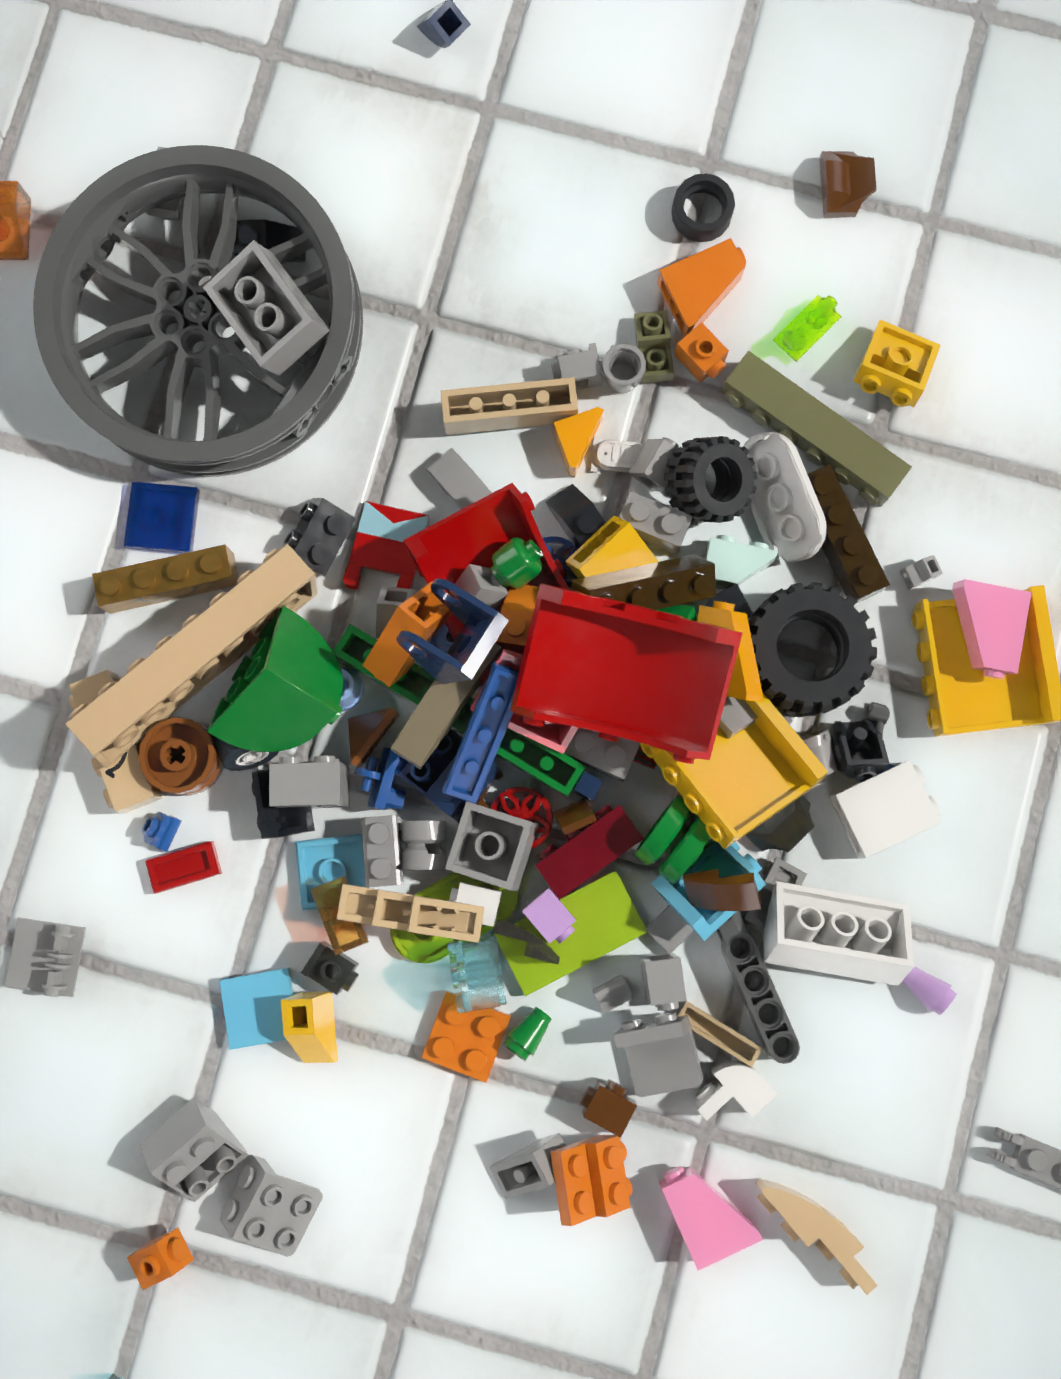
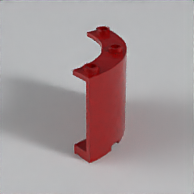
M513 483L403 540L419 575L424 578L427 585L437 578L445 579L455 584L469 564L491 568L493 565V554L512 538L518 537L525 542L532 540L543 554L539 558L542 571L526 585L540 587L541 583L569 589L564 580L566 572L558 559L553 560L534 520L532 511L535 510L532 499L526 491L521 493ZM505 598L496 609L500 614ZM453 613L445 622L449 633L455 641L464 624ZM491 667L481 678V687L483 686Z
M540 583L510 711L524 716L522 722L530 725L543 727L544 722H552L599 732V738L619 742L621 737L674 753L672 759L687 764H694L695 759L710 760L743 633L600 596H590L578 591Z

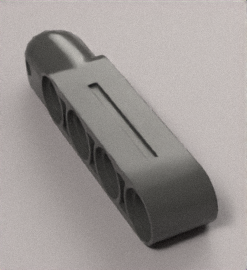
M737 911L716 930L721 941L722 954L763 1049L776 1062L782 1064L791 1063L799 1054V1041L754 939L750 936L740 911ZM736 938H743L747 945L746 952L740 957H734L730 951V945ZM753 970L758 971L761 977L759 986L755 989H747L744 983L746 974ZM770 1003L775 1009L774 1017L770 1021L763 1022L759 1018V1009L764 1004ZM782 1036L787 1037L789 1041L787 1051L783 1054H775L773 1050L775 1040Z

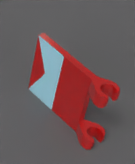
M365 501L350 560L343 577L345 587L357 590L362 568L398 575L400 577L396 588L412 589L417 569L403 540L427 528L430 515Z

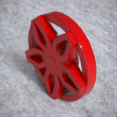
M522 786L513 787L502 792L494 800L491 809L497 811L501 803L503 810L509 815L534 823L535 820H538L546 826L545 828L537 829L536 833H542V835L533 842L531 849L543 843L550 834L553 825L552 808L544 795L537 790ZM527 792L530 795L524 798L522 805H520L519 799L513 793ZM506 797L514 802L515 806L511 809L508 808L505 800ZM534 797H537L533 808L528 807L527 803ZM541 802L546 810L547 820L540 815L534 814L539 810Z

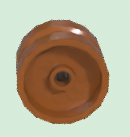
M174 717L160 721L148 730L140 744L138 759L143 775L151 785L163 792L191 796L206 791L216 783L223 771V765L213 738L214 735L207 732V727L191 719ZM181 754L185 756V760L182 763L180 762Z

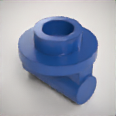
M162 812L149 816L142 827L145 843L168 852L182 820Z

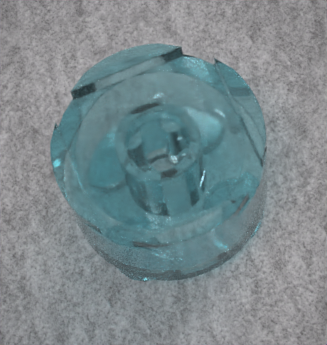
M496 936L481 937L479 943L464 940L448 943L450 963H457V966L450 967L453 989L461 988V992H455L458 1014L506 1005Z

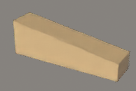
M686 1001L678 1015H688L692 1031L750 1067L754 1065L763 1049L760 1045Z

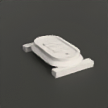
M594 436L590 473H597L598 467L605 471L628 473L644 445L639 442L604 440L600 442V437Z

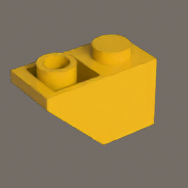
M300 992L281 999L283 1035L303 1063L337 1062L332 992Z

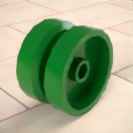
M679 794L669 803L633 854L646 865H651L665 851L667 854L659 866V874L672 884H675L685 871L695 863L710 838L706 831V825L698 815L692 819L687 827L684 825L691 811L685 805L684 798Z

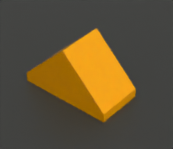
M599 407L553 422V434L568 474L574 478L603 420L604 409Z

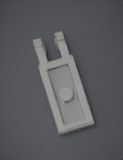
M995 1128L994 1135L999 1139L1017 1145L1013 1156H1009L996 1148H988L987 1156L1009 1165L1013 1170L1061 1189L1060 1149L1023 1134L1019 1136L1002 1128Z

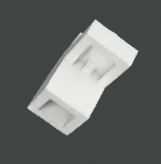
M726 1061L710 1069L719 1081L715 1085L711 1082L706 1084L697 1093L696 1098L698 1100L694 1103V1106L708 1120L734 1097L753 1118L778 1093L753 1067L739 1061Z

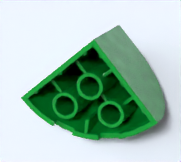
M283 605L258 636L260 640L252 650L250 658L245 655L231 678L234 683L229 688L226 697L220 699L207 731L220 740L242 749L276 752L298 747L312 739L327 724L332 725L342 711L340 701L343 691V676L334 652L310 623Z

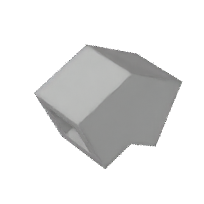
M935 555L923 558L904 567L900 571L908 590L943 574Z

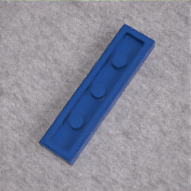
M493 662L442 788L444 794L476 804L513 714L510 708L519 674L518 670Z

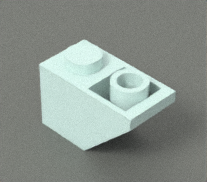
M717 535L716 538H710L704 559L715 563L716 587L727 589L735 584H742L771 565L777 556V551L769 549V545L765 543L750 542L749 545L736 543V538Z

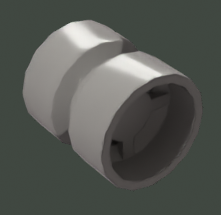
M402 821V841L407 844V848L402 850V870H446V850L441 847V844L446 841V821Z

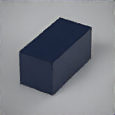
M584 771L573 792L592 802L603 781Z

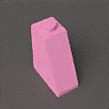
M966 579L953 583L952 591L972 669L983 670L984 677L993 679H1004V676L1007 674L1018 673L1032 592Z
M683 1166L675 1167L664 1173L665 1179L659 1181L697 1270H701L763 1240L755 1224L691 1167L686 1169Z

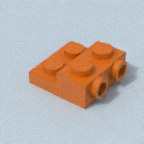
M599 1134L550 1151L561 1226H574L596 1216L609 1217L631 1208L629 1197L632 1195L633 1187L625 1174L624 1161L627 1157V1149L620 1141V1137Z

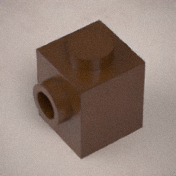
M608 1079L606 1084L598 1080L595 1087L589 1085L580 1101V1105L584 1106L582 1110L584 1118L620 1138L636 1110L637 1104L634 1099L625 1095L627 1091L625 1087Z

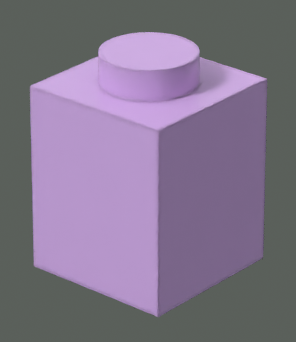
M549 888L522 910L549 944L555 939L560 944L575 931L571 925L576 919Z

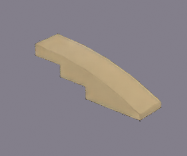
M342 884L336 919L479 943L485 907Z

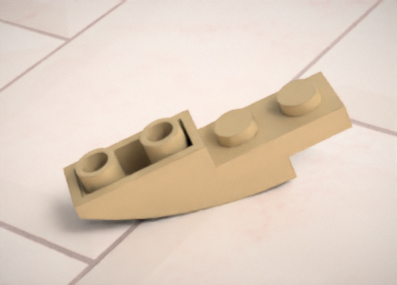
M761 1178L755 1183L762 1192L757 1198L770 1214L776 1210L785 1220L781 1227L794 1242L801 1239L809 1247L819 1238L815 1245L829 1261L834 1257L843 1266L839 1273L853 1290L859 1285L865 1294L868 1295L878 1286L854 1258L864 1246L827 1209L800 1192L779 1183Z

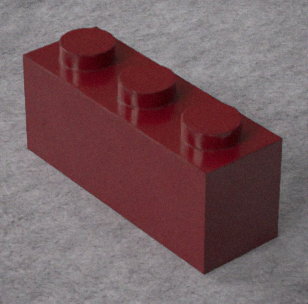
M610 804L594 814L597 821L586 829L584 827L565 835L568 842L557 849L552 844L537 855L540 862L535 866L558 899L564 897L644 839L620 805L612 809Z

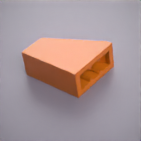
M731 238L659 270L657 284L683 337L689 334L701 322L703 323L742 278L746 266V258L740 247L736 248Z
M430 582L397 607L362 665L375 678L385 683L388 687L404 676L415 663V660L398 644L396 638L401 631H409L430 643L452 614L431 591L430 586L433 582ZM411 643V644L414 645L416 648L422 650L421 648H419V647L416 646L415 644Z

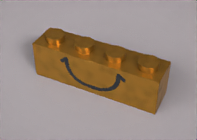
M226 544L92 574L98 607L110 614L237 585L236 582L239 578L234 553Z

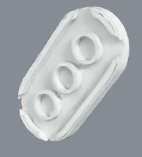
M775 432L756 434L749 438L743 447H746L749 451L747 457L753 458L755 462L752 469L753 472H757V479H754L753 486L757 488L755 494L750 495L752 500L750 508L765 544L769 545V549L777 551L776 557H781L785 561L797 562L809 559L820 550L824 543L826 520L800 455L792 441L782 434Z

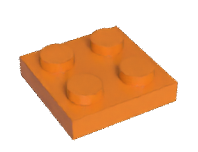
M447 990L421 1058L487 1083L511 1014Z

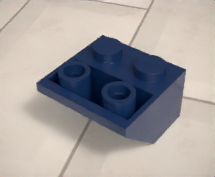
M450 729L421 769L408 762L399 773V776L456 822L460 823L466 801L444 794L442 790L463 738ZM494 762L479 798L502 771Z

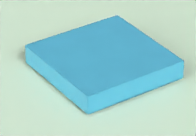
M362 834L295 842L302 910L339 906L342 884L366 887Z
M290 967L219 980L229 1050L286 1040L283 1035L281 999L294 995Z

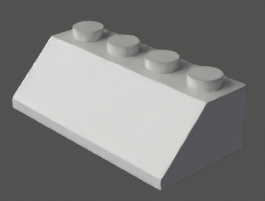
M776 881L764 927V963L899 985L915 967L909 905Z

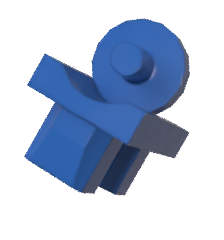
M383 747L377 772L376 768L379 759L369 757L366 769L356 767L354 774L363 776L360 790L367 792L371 790L367 806L385 810V807L402 809L406 791L392 788L391 785L394 774L399 776V773L408 764V761L393 752L391 747Z

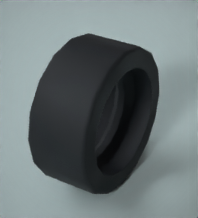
M708 173L695 174L685 179L676 190L671 210L672 220L678 232L687 239L697 242L712 241L722 236L729 227L734 212V193L728 183L715 175ZM695 193L713 195L722 205L721 216L712 223L702 224L695 222L684 211L685 200Z

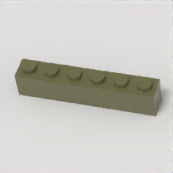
M749 350L724 382L721 393L724 394L728 403L736 408L742 407L751 413L752 419L757 424L763 427L769 426L777 433L789 438L795 446L805 452L806 458L818 466L830 464L838 481L844 485L850 484L860 491L859 495L870 504L882 506L912 468L911 465Z

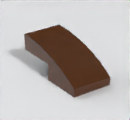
M584 798L553 812L564 836L597 821L591 807Z
M718 869L683 874V882L689 903L694 907L715 911L761 909L754 873L720 878Z

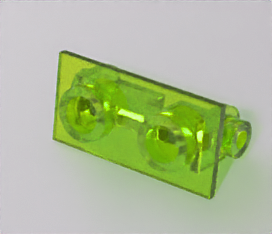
M817 295L773 341L797 362L842 317L835 309L838 305L836 299L831 295H828L826 298Z

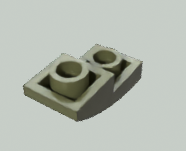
M667 310L634 313L636 345L643 353L646 361L645 373L641 379V384L673 381L675 373L670 347L671 334Z

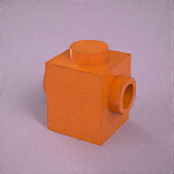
M701 322L677 343L674 356L702 383L707 377L714 379L725 369V360L729 350Z
M175 1228L149 1241L127 1257L142 1290L172 1277L194 1260L179 1228Z

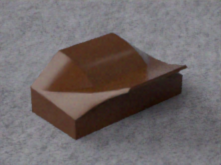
M822 151L819 162L824 218L856 217L861 204L877 190L874 158L859 156L850 151Z

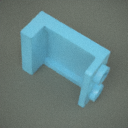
M713 840V843L701 853L695 863L684 873L689 874L718 869L720 878L754 873L758 891L766 885L758 873L762 870V867L750 854L747 853L743 857L738 852L740 847L736 842L724 849L719 842ZM661 875L651 883L666 903L673 908L703 941L737 912L707 910L692 906L689 903L683 875L675 884H672Z

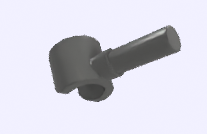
M871 702L866 714V719L876 722L875 729L882 733V737L884 725L890 716L889 708L885 705Z

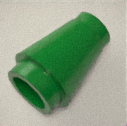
M535 1007L532 1012L506 1034L508 1038L503 1045L520 1059L526 1061L530 1055L534 1056L552 1019L541 1009Z

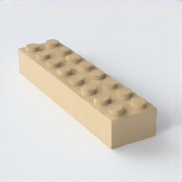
M288 544L281 550L276 548L268 553L263 560L264 564L255 571L251 569L242 574L233 589L228 593L223 591L211 600L210 607L200 615L195 613L183 623L181 631L173 637L169 635L160 640L154 648L155 652L146 659L139 658L127 668V674L117 682L113 680L107 683L99 691L98 698L89 705L87 703L80 705L70 714L71 719L65 724L105 768L144 738L149 729L160 721L167 719L251 650L260 640L258 639L260 633L283 605L297 612L318 594L315 573Z

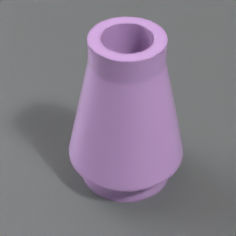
M916 966L902 981L930 1013L934 1011L941 1015L957 995V993L950 989L952 985L920 970Z

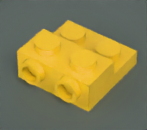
M879 320L853 382L860 384V388L866 393L874 394L878 392L890 397L892 403L896 406L905 407L909 405L915 407L925 390L941 345L888 322Z

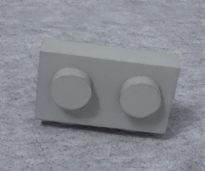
M676 1012L656 1016V1021L643 1023L642 1019L621 1023L622 1027L613 1034L615 1048H625L634 1092L637 1096L646 1097L699 1087L702 1084L703 1075L688 1015L676 1016Z
M253 1155L248 1166L242 1169L238 1185L232 1197L224 1203L220 1221L233 1240L284 1256H291L300 1244L322 1201L323 1194L316 1187L276 1174L264 1158Z

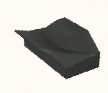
M802 795L745 836L760 851L777 849L790 852L815 827L809 812L811 803Z

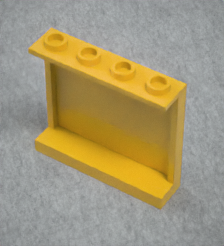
M1044 585L1031 586L1024 590L1032 593L1018 673L1007 674L1004 676V679L984 677L983 670L972 669L955 599L928 602V599H922L914 605V609L911 612L913 628L915 630L918 629L920 642L917 643L916 653L918 661L923 663L925 676H922L921 685L923 694L928 696L930 709L927 710L926 717L929 729H933L934 737L1061 721V683Z
M764 693L762 702L745 700L758 716L753 724L730 739L718 727L710 760L695 759L694 764H687L672 759L674 753L640 743L643 752L649 758H653L662 769L665 780L670 785L675 786L684 797V803L692 813L697 814L706 825V831L714 841L719 842L724 849L815 787L828 773L827 769Z

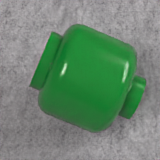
M514 537L493 554L491 571L504 587L508 588L511 586L520 589L542 571L539 558L543 554L532 540L525 542L521 538Z

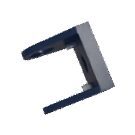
M437 578L430 586L431 591L464 624L447 653L409 631H401L396 640L419 665L441 684L471 680L509 620L457 585L445 579ZM444 590L452 593L459 600L449 596ZM411 643L415 644L416 646H418V647L421 648L422 650L416 648V647H415L414 645H412Z

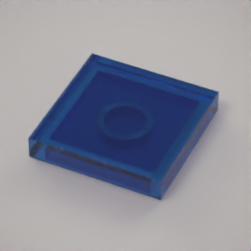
M132 482L124 547L127 549L182 554L193 552L200 495L199 488Z

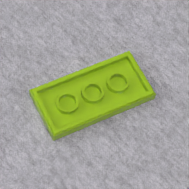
M616 870L559 899L576 919L571 925L575 931L560 944L556 939L549 944L527 917L494 933L525 997L647 933L646 927Z

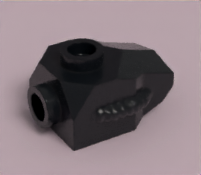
M862 719V721L851 723L834 722L832 748L837 771L849 779L863 782L875 777L876 774L886 769L889 759L882 733L874 728L870 720Z

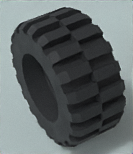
M801 582L791 584L788 589L783 590L781 588L774 592L767 600H764L748 620L762 692L775 708H783L786 714L794 716L797 713H801L803 716H814L818 713L824 714L832 711L857 695L865 687V680L872 675L874 667L871 665V662L877 658V647H872L871 642L877 638L875 629L867 628L865 622L870 617L865 609L860 613L855 609L854 605L858 601L851 595L844 599L839 595L841 589L831 586L828 589H823L822 583L811 582L808 586H803ZM795 620H809L818 623L831 634L837 648L836 665L829 675L820 680L806 681L795 677L785 669L778 657L777 638L782 629Z

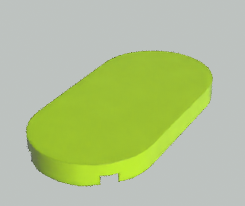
M456 872L450 873L415 894L417 896L449 901L452 888L459 889L460 882L502 891L495 924L493 927L482 924L480 936L506 921L513 913L518 901V890L511 891ZM390 928L391 940L396 950L403 957L417 963H434L471 942Z

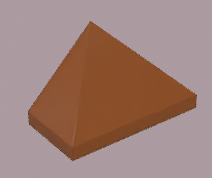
M390 707L348 718L350 762L358 768L364 765L398 719L400 714L394 708Z

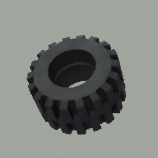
M725 436L693 438V440L683 442L682 447H678L673 451L675 458L668 459L666 466L669 467V473H664V480H668V487L664 489L666 495H671L669 501L671 507L678 508L679 511L693 516L691 520L693 522L722 523L734 520V516H741L744 513L743 507L750 506L752 502L750 495L755 494L757 488L753 486L754 479H757V472H753L752 469L755 462L753 458L747 457L748 449L746 447H739V441ZM709 465L713 467L716 476L715 488L711 495L708 493L705 484L706 471Z

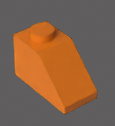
M525 585L520 589H516L510 586L501 609V614L509 621L496 640V643L502 647L501 650L506 649L517 653H524L539 587Z

